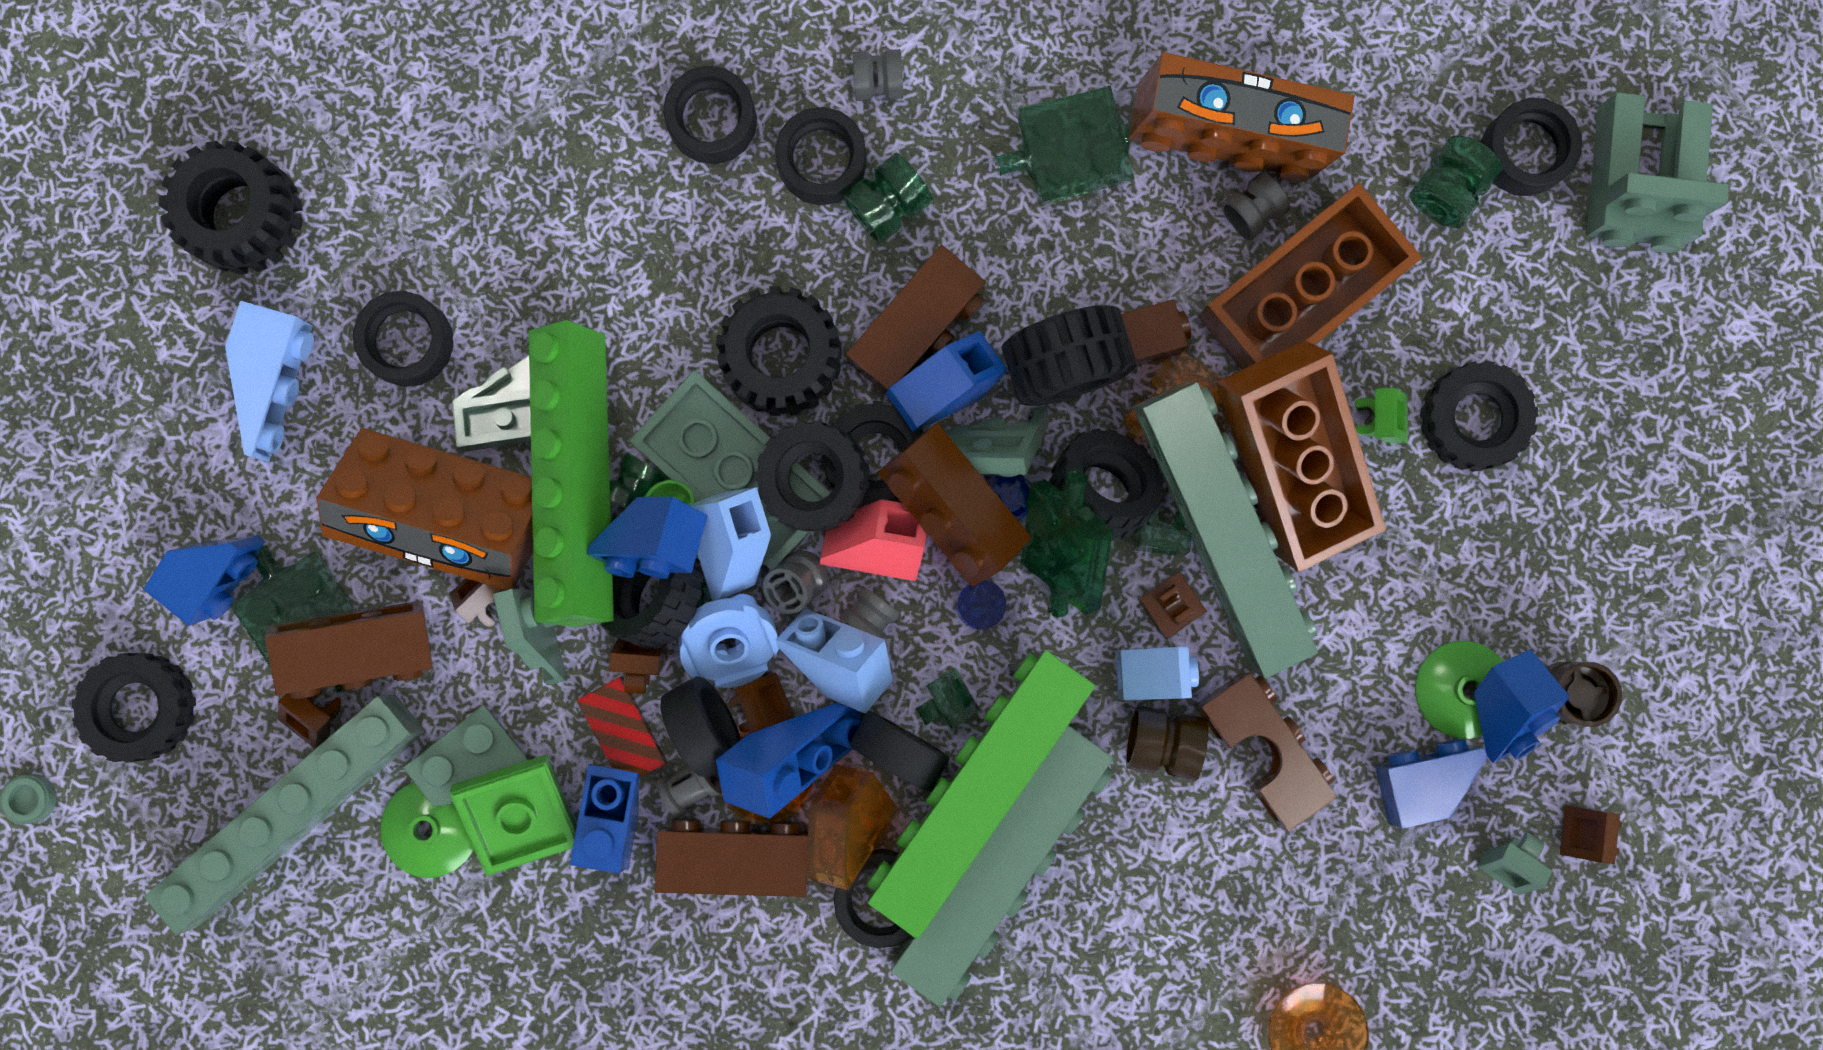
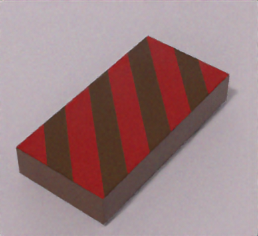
M619 677L577 700L612 768L639 772V778L668 763L632 693H625V680L623 677Z

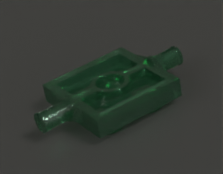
M1111 86L1019 108L1016 114L1022 134L1021 150L994 156L999 176L1026 169L1028 175L1035 183L1040 205L1130 183L1135 179L1128 154L1129 142L1134 141L1128 139L1131 123L1124 124L1123 119L1118 114Z
M1071 471L1066 474L1064 492L1046 479L1038 481L1029 487L1025 530L1032 539L1022 548L1020 563L1049 586L1051 594L1048 612H1052L1054 617L1066 616L1069 612V602L1085 615L1100 609L1113 529L1098 519L1086 505L1084 497L1088 477L1087 475L1083 476L1084 473L1080 471Z
M263 545L256 555L258 559L256 568L263 577V580L258 583L254 590L229 605L269 667L270 662L265 641L268 625L357 611L319 552L313 551L295 564L280 568L267 545ZM341 684L334 685L337 693H341L346 690L342 689Z

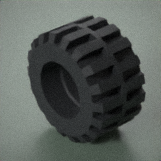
M227 140L225 147L218 141L206 142L205 151L195 146L186 151L190 157L185 162L177 159L171 167L176 170L172 178L165 175L162 186L168 189L167 195L159 196V206L168 211V213L160 217L164 227L172 231L169 236L176 244L183 247L184 251L224 272L231 270L236 274H248V267L257 272L268 269L265 260L268 258L275 263L283 259L284 255L279 250L284 244L292 249L297 240L290 236L292 229L301 230L303 221L294 212L303 210L302 201L294 195L298 191L294 183L286 177V174L258 151L249 146L245 148L234 141ZM248 186L250 205L243 219L231 228L216 230L214 211L220 198L234 188Z
M769 286L770 293L761 295L759 289L749 293L751 297L749 301L743 303L739 299L732 305L733 315L731 317L724 316L721 322L723 333L722 335L717 334L716 346L719 349L717 360L724 374L723 377L735 395L742 402L748 403L750 408L758 412L761 410L768 411L770 416L780 417L782 412H789L793 416L801 414L800 409L804 407L814 408L819 404L818 399L823 394L828 396L832 391V383L835 378L838 379L841 370L840 359H842V349L837 327L833 323L832 316L827 309L823 310L820 307V303L812 295L806 298L802 296L801 290L790 287L789 292H782L780 286ZM778 327L795 329L804 335L809 346V354L802 367L786 377L775 378L761 374L755 368L752 361V350L759 337L765 332Z
M1094 305L1049 317L1019 330L1001 346L1018 402L1021 405L1027 406L1047 405L1089 393L1124 378L1137 366L1120 310L1116 306Z

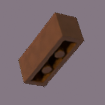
M941 244L846 353L847 362L886 395L887 390L921 365L930 354L933 356L953 341L955 336L950 331L961 318L969 322L986 302L981 296L985 290L986 281Z
M938 423L910 442L877 472L889 486L891 492L898 497L922 526L924 532L932 538L972 588L1001 571L1032 539Z
M423 600L268 625L265 635L275 694L289 693L290 698L293 699L311 697L319 694L323 687L340 684L342 689H359L373 683L372 679L393 676V679L396 681L411 680L424 674L423 670L433 669Z
M671 819V827H663L657 831L655 893L806 897L809 891L811 831H800V823L790 821L770 822V830L750 829V821L722 820L719 829L701 828L700 819Z

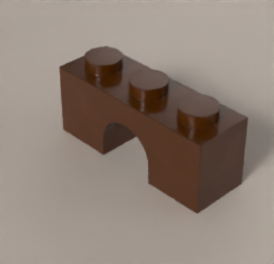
M1240 673L1195 704L1194 707L1201 717L1208 719L1209 728L1221 746L1232 748L1250 736H1259L1266 741L1272 752L1270 770L1262 779L1250 787L1276 825L1289 832L1338 798L1329 786L1334 782V778L1319 758L1316 757L1311 760L1303 749L1301 743L1306 741L1297 724L1289 716L1282 719L1272 703L1277 700V697L1265 679L1260 675L1254 678L1251 673Z

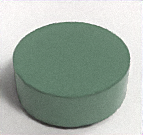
M38 774L14 777L4 786L0 795V806L3 814L10 821L21 825L44 820L52 813L56 804V791L53 784L46 777Z

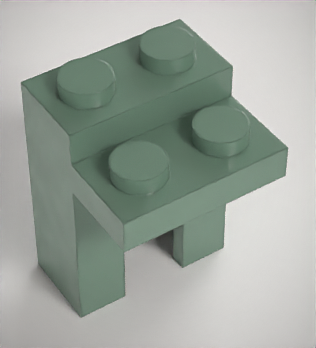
M1616 92L1601 104L1597 111L1586 236L1603 238L1602 244L1610 247H1627L1633 245L1634 242L1651 244L1650 250L1654 252L1673 253L1681 251L1683 246L1702 237L1703 220L1710 213L1726 205L1728 200L1729 184L1707 182L1713 104L1684 100L1680 103L1679 114H1656L1644 112L1645 96ZM1643 127L1663 129L1659 176L1639 174Z

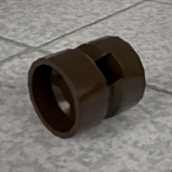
M1556 662L1546 666L1548 671L1570 696L1557 712L1560 720L1556 724L1598 727L1608 723L1618 713L1622 703V687L1617 676L1608 667L1596 662Z
M1137 705L1132 717L1126 749L1127 769L1155 774L1163 765L1167 775L1196 782L1202 772L1207 751L1208 719L1180 714L1170 721L1165 710Z

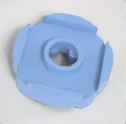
M738 594L732 598L714 600L697 608L694 617H691L687 628L683 633L680 632L678 636L680 660L685 671L692 678L701 676L708 680H714L715 687L722 688L738 687L758 679L768 670L767 662L772 658L773 653L776 656L779 650L776 643L778 635L773 618L764 608L757 605L754 597L747 594ZM727 638H736V646L727 649L724 644L718 643Z

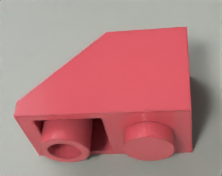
M883 499L862 506L861 509L857 508L853 513L854 517L848 522H843L839 524V527L825 531L820 558L821 565L911 581L917 580L925 548L926 533L903 503Z

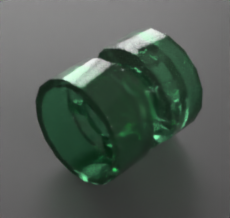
M1451 136L1433 159L1434 168H1428L1411 190L1410 199L1418 210L1438 224L1449 228H1461L1479 205L1478 196L1485 195L1501 174L1502 163L1482 143L1466 136Z
M899 153L892 154L874 169L875 178L872 181L862 178L842 194L853 216L878 244H883L902 228L901 219L903 217L914 219L934 202L925 182L911 164Z

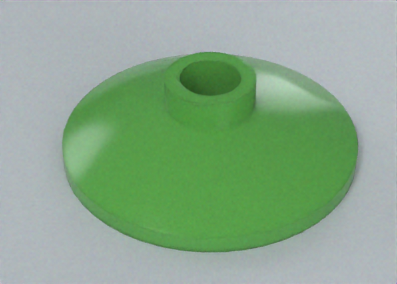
M1471 641L1450 642L1432 651L1421 664L1415 681L1416 701L1424 718L1435 729L1451 737L1469 739L1483 736L1475 696L1472 699H1467L1462 691L1463 685L1467 681H1472L1477 688L1490 669L1502 663L1503 660L1488 647Z
M414 782L400 789L388 802L381 820V839L389 858L404 872L422 878L440 877L459 868L472 854L474 847L454 803L434 807ZM421 821H427L432 826L433 832L429 839L422 838L418 833V825Z

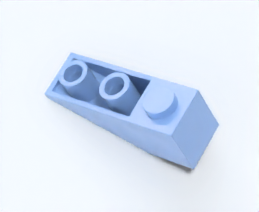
M240 301L225 349L244 455L269 462L272 453H276L279 450L284 439V427L281 425L286 408L294 404L299 392V382L296 377L301 361L307 360L311 354L314 344V337L311 333L313 326L296 316Z

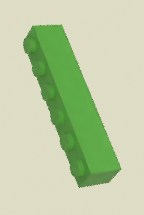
M565 320L529 330L534 622L576 628L614 621L612 574L604 570V562L587 555L589 545L611 524L605 334Z
M1042 650L1037 657L1030 652L1012 676L1019 683L1011 695L1006 698L1000 694L985 714L983 719L990 724L978 740L971 735L956 755L954 760L961 764V766L950 781L944 777L939 779L925 800L926 803L932 806L920 823L913 818L896 841V844L902 848L891 865L883 860L866 883V886L872 889L867 904L917 940L1096 687V685L1047 650Z

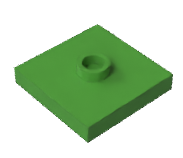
M547 754L451 786L450 796L486 876L573 848L577 825Z

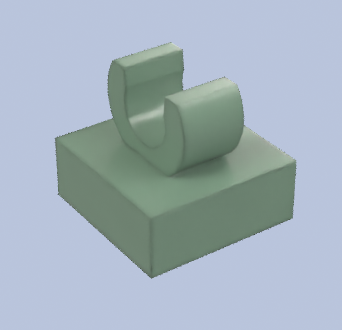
M1529 832L1524 833L1521 841L1513 837L1509 843L1487 850L1478 865L1480 870L1517 895L1545 888L1552 873L1551 869L1537 860L1543 851L1544 843Z

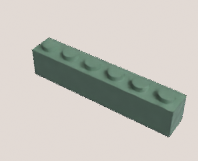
M1185 381L1133 406L1134 413L1251 670L1267 679L1318 654L1312 639L1317 636L1316 627L1309 614L1304 609L1300 611L1293 597V594L1298 591L1296 582L1286 566L1280 567L1273 552L1274 549L1278 548L1277 540L1270 526L1265 521L1260 523L1253 505L1258 503L1257 495L1246 477L1240 478L1233 462L1238 459L1237 450L1226 432L1220 433L1213 417V415L1218 413V409L1210 391L1206 387L1200 388L1198 382Z
M396 695L376 696L148 892L144 898L175 936L200 927L415 742L426 730Z
M1068 726L920 938L917 940L912 936L907 940L891 963V973L940 1008L948 997L955 1001L971 978V975L966 970L975 957L978 955L984 959L996 944L1000 934L995 929L1005 914L1011 918L1014 917L1024 904L1029 893L1023 888L1032 875L1035 873L1041 877L1053 862L1057 852L1052 847L1062 832L1068 836L1071 835L1081 822L1085 811L1080 806L1091 791L1098 795L1112 777L1114 770L1108 766L1114 758Z

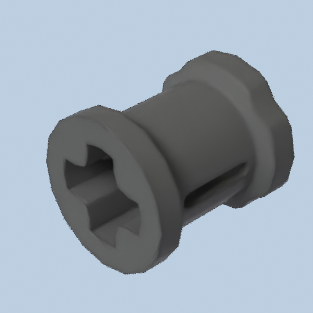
M689 767L673 777L665 775L658 779L656 783L661 800L669 812L677 818L685 815L690 805L707 795L715 797L722 790L718 773L708 778L701 777Z

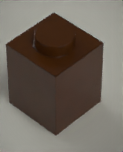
M1174 299L1121 314L1137 366L1180 355L1188 347L1187 339H1191L1189 320L1184 311L1178 312Z

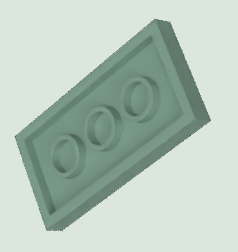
M694 369L633 435L629 442L671 480L686 484L691 489L695 502H698L721 492L757 487V490H759L758 482L755 481V472H758L759 467L757 460L760 453L763 454L767 447L765 444L770 437ZM797 461L793 463L790 469L789 481L792 490L798 497L806 501L815 502L826 498L831 493ZM761 500L771 532L763 564L772 571L798 547L811 531L796 530L793 527L785 526L778 522L779 519L769 514L765 509L766 504Z

